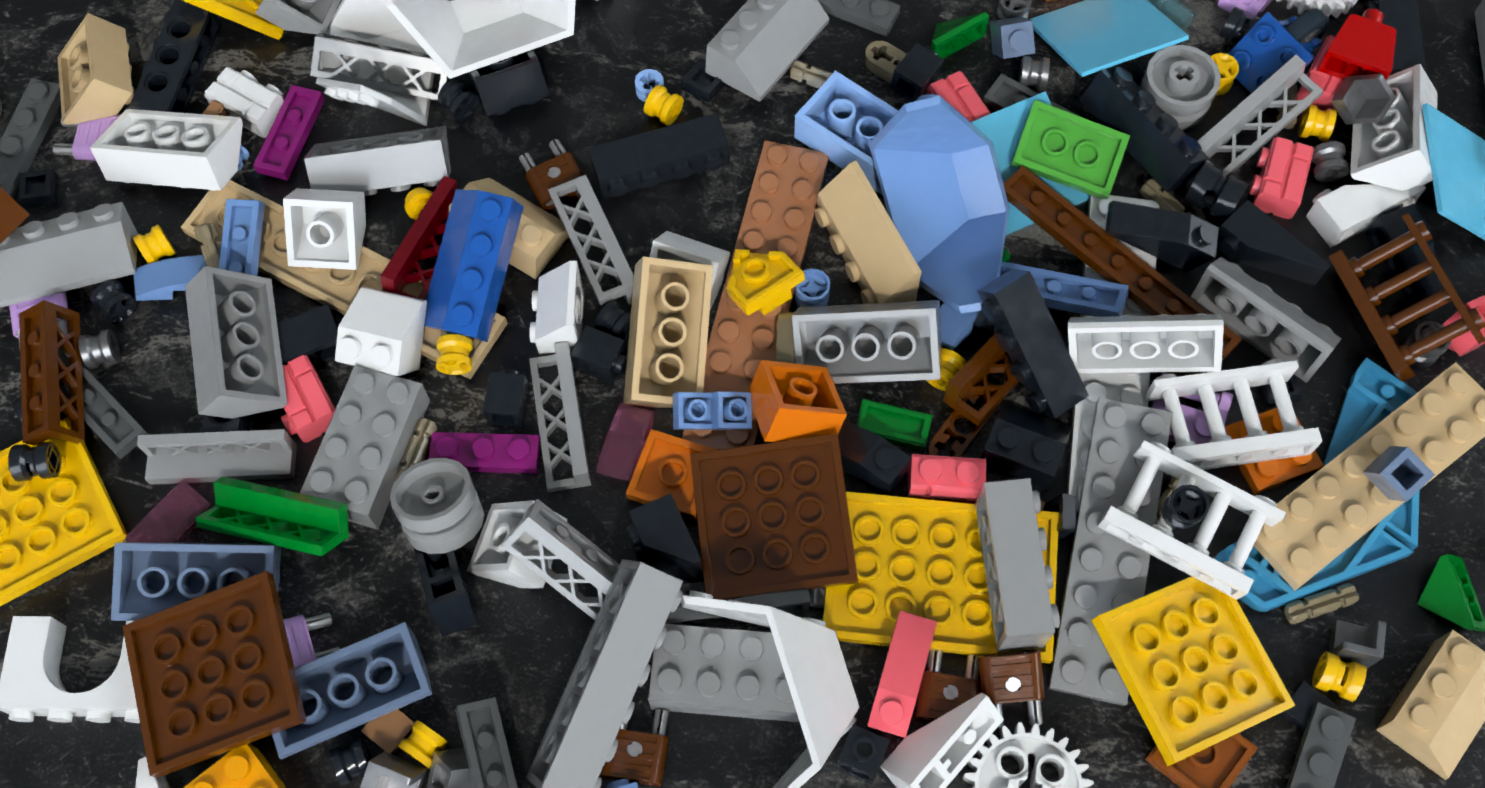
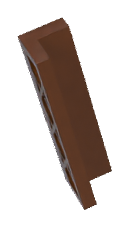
M43 300L19 313L23 443L33 446L52 437L79 444L85 441L82 358L78 344L79 337L81 336L80 313ZM57 318L67 321V335L57 325ZM59 346L68 357L67 367L58 356ZM60 378L69 388L70 398L68 399L59 388ZM61 411L70 420L71 430L60 426Z
M997 332L948 382L943 402L977 426L1019 383L1014 374L1011 376V373H1013L1011 366L1013 364H1009L1008 353L998 344L996 339ZM989 373H1004L1006 383L1004 385L988 386L986 376ZM968 395H983L985 405L977 411L963 400Z

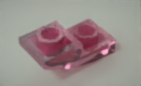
M620 403L607 433L596 473L631 481L642 447H644L649 432L652 429L656 412Z
M183 480L134 527L125 540L130 542H178L182 534L196 522V517L209 510L211 504Z

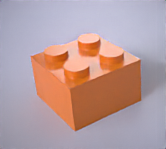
M767 360L760 361L748 392H751V405L765 442H780L839 433L847 413L827 367Z

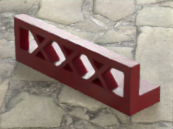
M446 176L442 178L381 274L382 291L426 300L434 268L422 271L419 263L422 259L433 256L438 257L441 245L437 246L435 237L445 231V221L448 220L449 216L448 206L453 201L455 190L457 189V180ZM418 281L421 282L423 287L418 297L402 291L406 285Z

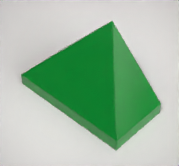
M986 12L937 23L931 50L944 59L984 37L989 15Z
M1450 554L1440 556L1417 604L1465 629L1479 632L1485 631V618L1463 558Z

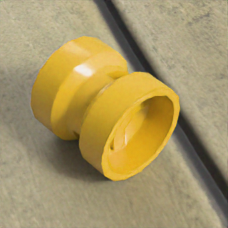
M1325 651L1315 668L1312 686L1325 692L1328 690L1336 691L1339 697L1353 702L1357 699L1363 688L1367 672L1366 666L1353 661L1345 663L1341 661L1338 655Z

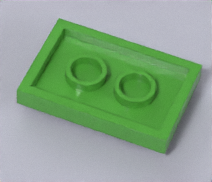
M1034 100L1010 165L1017 168L1024 166L1035 175L1099 199H1108L1130 135Z

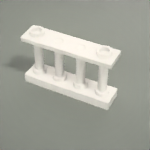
M1273 359L1259 366L1179 377L1175 374H1165L1153 380L1145 394L1147 401L1163 399L1166 410L1173 412L1171 429L1176 445L1171 449V454L1202 470L1311 455L1322 442L1318 427L1304 429L1303 426L1298 425L1285 382H1288L1299 368L1297 360L1283 362L1281 359ZM1270 384L1284 429L1281 433L1268 434L1267 431L1262 430L1250 387ZM1235 390L1248 433L1245 438L1232 439L1231 436L1226 435L1214 392ZM1199 394L1212 438L1209 443L1195 444L1194 441L1190 440L1179 397Z
M1144 440L1133 455L1143 461L1144 464L1123 506H1118L1117 508L1110 506L1103 514L1097 527L1236 600L1248 594L1254 580L1244 575L1245 570L1242 568L1263 525L1266 524L1273 527L1283 520L1286 512L1276 508L1277 504L1273 500L1261 495L1253 496L1172 455L1171 450L1167 446L1154 441L1149 443ZM1158 469L1179 479L1175 489L1182 485L1190 484L1198 486L1206 494L1214 497L1209 511L1192 543H1187L1186 545L1173 538L1172 528L1166 524L1162 516L1158 524H1153L1152 527L1138 520L1139 516L1136 513ZM1229 505L1249 515V518L1228 562L1224 561L1221 563L1209 557L1207 548Z

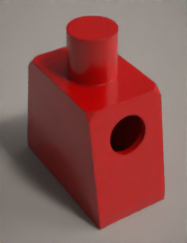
M1367 9L1362 16L1356 14L1349 15L1329 46L1317 71L1343 80L1347 76L1382 74L1385 80H1387L1393 68L1396 29L1382 23L1384 15L1377 9Z

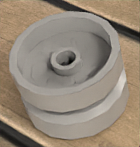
M1173 45L1157 51L1150 59L1139 87L1149 92L1155 98L1156 104L1165 113L1177 120L1178 127L1182 131H1188L1199 125L1207 115L1211 102L1219 89L1221 76L1218 65L1207 53L1196 47Z
M430 458L416 463L402 472L392 486L389 496L392 509L401 523L407 541L416 550L428 554H442L459 549L472 540L482 527L485 514L468 470L458 461L449 458Z

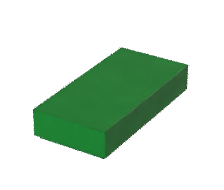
M862 399L856 425L883 437L893 445L924 452L933 415Z

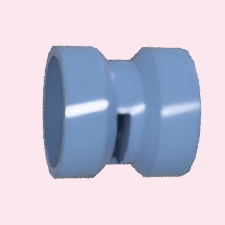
M810 268L804 270L805 280L795 286V304L797 308L828 306L830 292L829 277L819 269Z

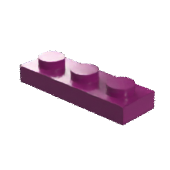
M291 85L253 165L257 173L284 180L289 179L325 101L322 92Z
M433 432L431 435L429 459L449 458L460 462L468 472L538 474L541 441L539 435Z

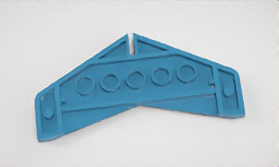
M1366 357L1351 377L1323 465H1327L1414 396L1417 391ZM1420 490L1296 591L1253 546L1242 569L1245 570L1244 575L1254 581L1248 594L1239 599L1256 611L1266 612L1408 557L1418 547ZM1237 542L1222 550L1213 559L1221 563L1224 561L1228 562Z

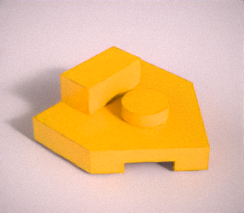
M736 249L733 258L734 264L726 289L728 296L747 316L757 310L765 316L793 298L791 289L803 282L805 276L804 272L784 251H769V254L750 253V250Z

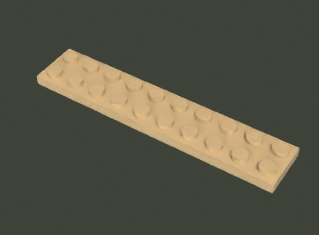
M231 180L228 181L221 191L209 190L181 226L186 235L197 240L194 228L205 223H213L219 235L216 236V240L222 242L226 199L259 200L265 203L258 271L323 305L328 304L331 309L343 315L346 314L361 287L382 290L381 274L390 262V259L362 246L357 270L288 266L284 207ZM418 281L406 285L402 291L418 297L423 287L421 282ZM495 313L488 342L472 339L473 349L469 353V358L472 360V370L462 374V376L468 379L472 378L508 324L506 317ZM424 327L421 355L436 362V359L440 356V352L436 348L437 339L452 333Z

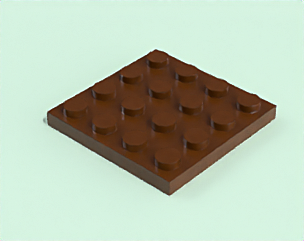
M838 433L690 454L706 594L712 595L713 599L729 600L773 592L799 589L812 590L859 583Z
M268 571L122 626L150 776L159 778L307 722L274 575Z

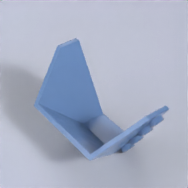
M923 95L917 101L904 104L869 143L870 151L888 215L922 271L919 286L960 314L982 311V300L977 291L1000 277L1010 210L994 145L987 136L940 95Z

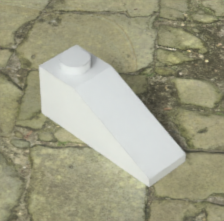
M1376 184L1344 185L1334 191L1326 189L1312 200L1314 205L1306 217L1331 248L1370 228L1378 217L1414 204L1426 187L1421 185L1401 191Z
M980 693L906 736L880 767L896 788H946L1004 719L989 697Z

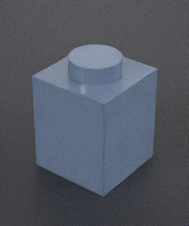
M1018 16L989 22L992 54L1002 59L1035 54L1032 20Z
M1389 446L1362 472L1389 500L1405 502L1435 476L1409 447Z

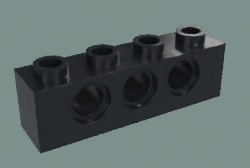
M174 0L171 10L165 15L161 33L154 41L149 61L143 66L142 77L129 105L131 109L186 113L222 26L216 14L185 1Z

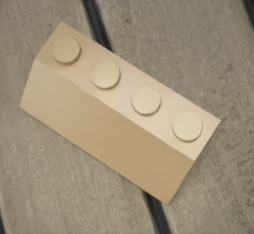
M857 160L849 163L818 193L817 208L814 209L816 220L820 227L827 228L831 235L829 239L834 252L837 255L841 254L846 262L845 269L849 279L852 282L857 281L862 290L860 294L864 304L916 301L922 271Z
M644 256L635 264L623 404L673 408V393H703L713 265Z

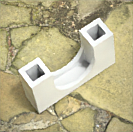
M13 616L0 678V711L9 714V720L33 722L34 716H47L49 721L67 723L72 722L73 716L86 717V721L109 723L111 717H125L124 721L140 723L125 638H123L118 665L104 683L90 691L69 693L64 688L59 674L67 626L51 616Z

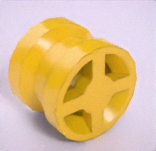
M1216 53L1210 57L1218 65L1221 76L1216 95H1222L1227 93L1232 87L1233 81L1239 72V64L1229 54Z
M660 84L656 85L646 98L644 113L650 117L657 116L662 124L670 126L679 116L684 99L677 93L671 95L666 87Z
M1311 104L1304 110L1298 136L1303 138L1314 136L1321 142H1328L1335 126L1337 111L1331 108L1325 111L1319 110L1316 105Z
M158 224L151 227L149 233L145 235L138 234L133 237L134 242L148 264L157 262L164 256L172 257L176 254L172 244Z
M447 334L437 339L436 348L440 352V356L436 359V369L439 372L448 375H462L472 370V360L469 358V353L473 349L472 339L459 334Z
M941 348V379L926 381L935 388L946 391L948 382L967 361L958 353Z
M416 720L412 725L411 735L407 739H402L398 747L429 769L434 751L444 749L448 741L422 722Z

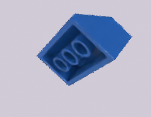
M455 190L426 298L427 307L424 327L488 342L524 208L514 198L481 190Z

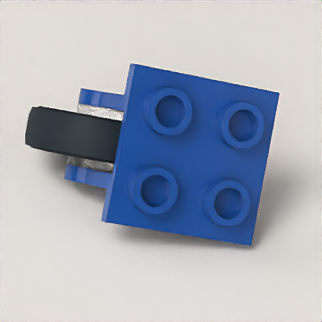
M1317 8L1307 11L1299 18L1294 15L1288 20L1278 21L1270 12H1266L1228 53L1239 64V72L1236 79L1250 93H1253L1295 55L1299 56L1306 63V67L1315 58L1313 55L1314 51L1323 44L1320 39L1329 28V18Z

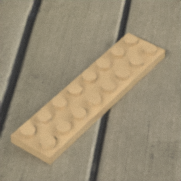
M1455 362L1277 503L1276 508L1286 512L1283 520L1273 527L1264 524L1253 546L1296 591L1405 502L1389 500L1362 472L1389 446L1409 447L1435 474L1427 482L1429 483L1485 437V390Z

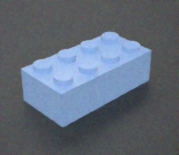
M835 71L795 115L794 138L815 151L823 152L829 156V161L841 169L857 160L872 188L883 195L869 143L898 110Z

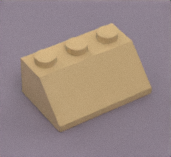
M87 13L57 57L62 123L73 125L116 116L124 104L128 105L134 95V87L131 83L132 66L129 64L128 57L130 46L127 43L125 28Z
M491 178L469 182L463 189L481 190L514 198L524 206L509 264L534 279L539 276L569 238L560 219Z
M1454 630L1435 640L1376 729L1445 780L1450 777L1485 721V651Z

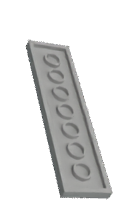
M1100 397L1096 402L1078 507L1076 532H1074L1059 619L1060 624L1057 631L1048 689L1122 706L1128 703L1129 692L1091 620L1098 615L1144 597L1150 554L1097 526L1103 514L1110 506L1115 508L1123 506L1144 464L1143 461L1133 456L1140 444L1145 440L1149 443L1154 441L1168 446L1173 412ZM1159 469L1136 513L1139 516L1138 520L1151 527L1156 523L1163 471Z

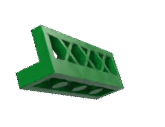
M224 476L213 482L216 505L196 517L198 528L318 556L325 555L349 538L347 503Z

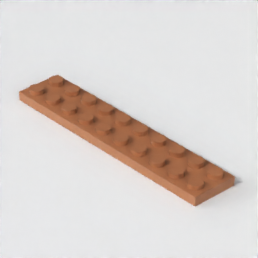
M764 141L707 345L703 393L717 391L748 392L760 361H776L779 313L790 312L795 287L791 289L793 298L765 316L759 310L747 316L728 296L726 286L732 272L736 249L750 250V253L769 254V251H784L801 269L815 217L814 209L817 208L818 193L822 190L829 163V156L823 152ZM751 405L752 429L684 430L682 439L717 450L756 445L760 428Z

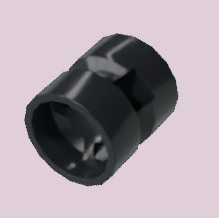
M1205 162L1183 201L1199 210L1207 207L1209 208V215L1225 222L1234 212L1249 183L1233 175L1226 178L1223 176V170Z

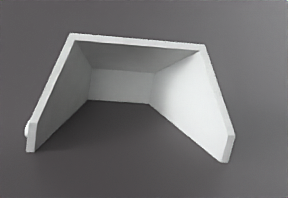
M342 0L325 34L426 53L381 0ZM321 51L319 69L334 72L343 66L335 53ZM343 55L347 62L354 58ZM358 59L350 65L358 77L368 78L377 72L369 60ZM376 62L380 68L387 65L386 63ZM393 65L384 71V74L393 84L400 85L410 78L401 66ZM346 68L339 72L341 74L350 75ZM409 68L413 75L421 71ZM425 72L416 78L424 90L432 91L434 73ZM380 75L372 79L384 82ZM317 77L316 84L325 87L324 94L341 101L346 100L351 103L367 104L427 126L430 99L325 78ZM413 82L406 85L408 87L417 88Z
M381 0L449 79L574 35L576 0Z
M690 591L689 596L682 595L680 603L683 608L771 629L807 744V749L773 788H800L822 768L839 739L849 731L857 720L854 715L859 709V704L836 632L826 628V622L806 617L800 618L771 606L750 604L736 600L713 599L712 595L698 591Z

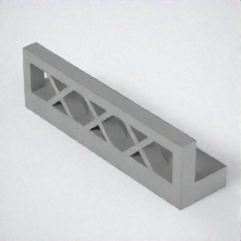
M1293 56L1197 141L1209 159L1216 152H1231V163L1223 169L1224 177H1229L1323 94V90L1304 74L1306 63L1299 56ZM1297 81L1310 92L1303 100H1287V90ZM1281 95H1283V100H1277ZM1294 107L1291 111L1287 113V108ZM1267 108H1282V118L1277 123H1262V112ZM1257 117V123H1251ZM1257 130V140L1252 145H1236V135L1240 131ZM1261 130H1268L1261 136ZM1232 139V145H1226ZM1236 152H1243L1236 158Z
M584 175L548 189L549 196L599 304L602 305L624 296L627 305H631L634 275L587 176ZM576 191L579 201L576 208L561 203L559 197ZM578 218L589 222L592 228L589 235L574 231L573 228ZM579 241L584 242L583 248ZM591 245L602 249L605 256L602 263L587 259L586 255ZM593 269L598 270L596 276L593 272ZM607 273L615 277L619 286L603 292L599 283L603 274Z
M568 341L554 343L555 354L529 358L548 493L591 486L575 371ZM557 365L559 375L551 385L540 378L538 368ZM541 387H543L544 389H546V391H545V393H544L543 395H542ZM552 394L563 402V408L556 417L544 410V404ZM546 419L551 422L548 427L546 426ZM557 426L566 431L568 441L560 450L550 444L548 437ZM550 451L556 454L552 461ZM562 459L572 465L574 478L554 481L553 470Z
M285 429L138 435L137 446L147 455L145 480L150 485L214 482L223 476L242 481L294 479L297 445Z
M536 499L527 509L522 521L501 544V547L592 619L596 620L605 595L608 593L620 564L539 499ZM524 532H527L538 541L539 550H526L516 540ZM548 559H561L568 565L569 574H556L549 568ZM577 583H591L597 588L598 597H585L578 591Z

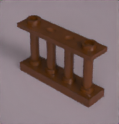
M1409 213L1403 215L1402 218L1410 231L1358 259L1356 257L1349 259L1341 249L1328 256L1394 374L1402 382L1416 376L1410 366L1416 362L1415 358L1468 331H1471L1478 344L1485 341L1480 329L1485 327L1483 319L1475 307L1467 310L1427 244V241L1433 239L1424 222L1421 220L1415 223ZM1418 243L1427 258L1426 260L1375 287L1372 285L1364 286L1360 277L1366 275L1364 271ZM1434 271L1444 286V289L1392 316H1389V314L1382 316L1376 307L1382 303L1381 299ZM1453 301L1462 316L1461 319L1408 346L1405 343L1400 346L1398 345L1393 336L1399 332L1398 328Z

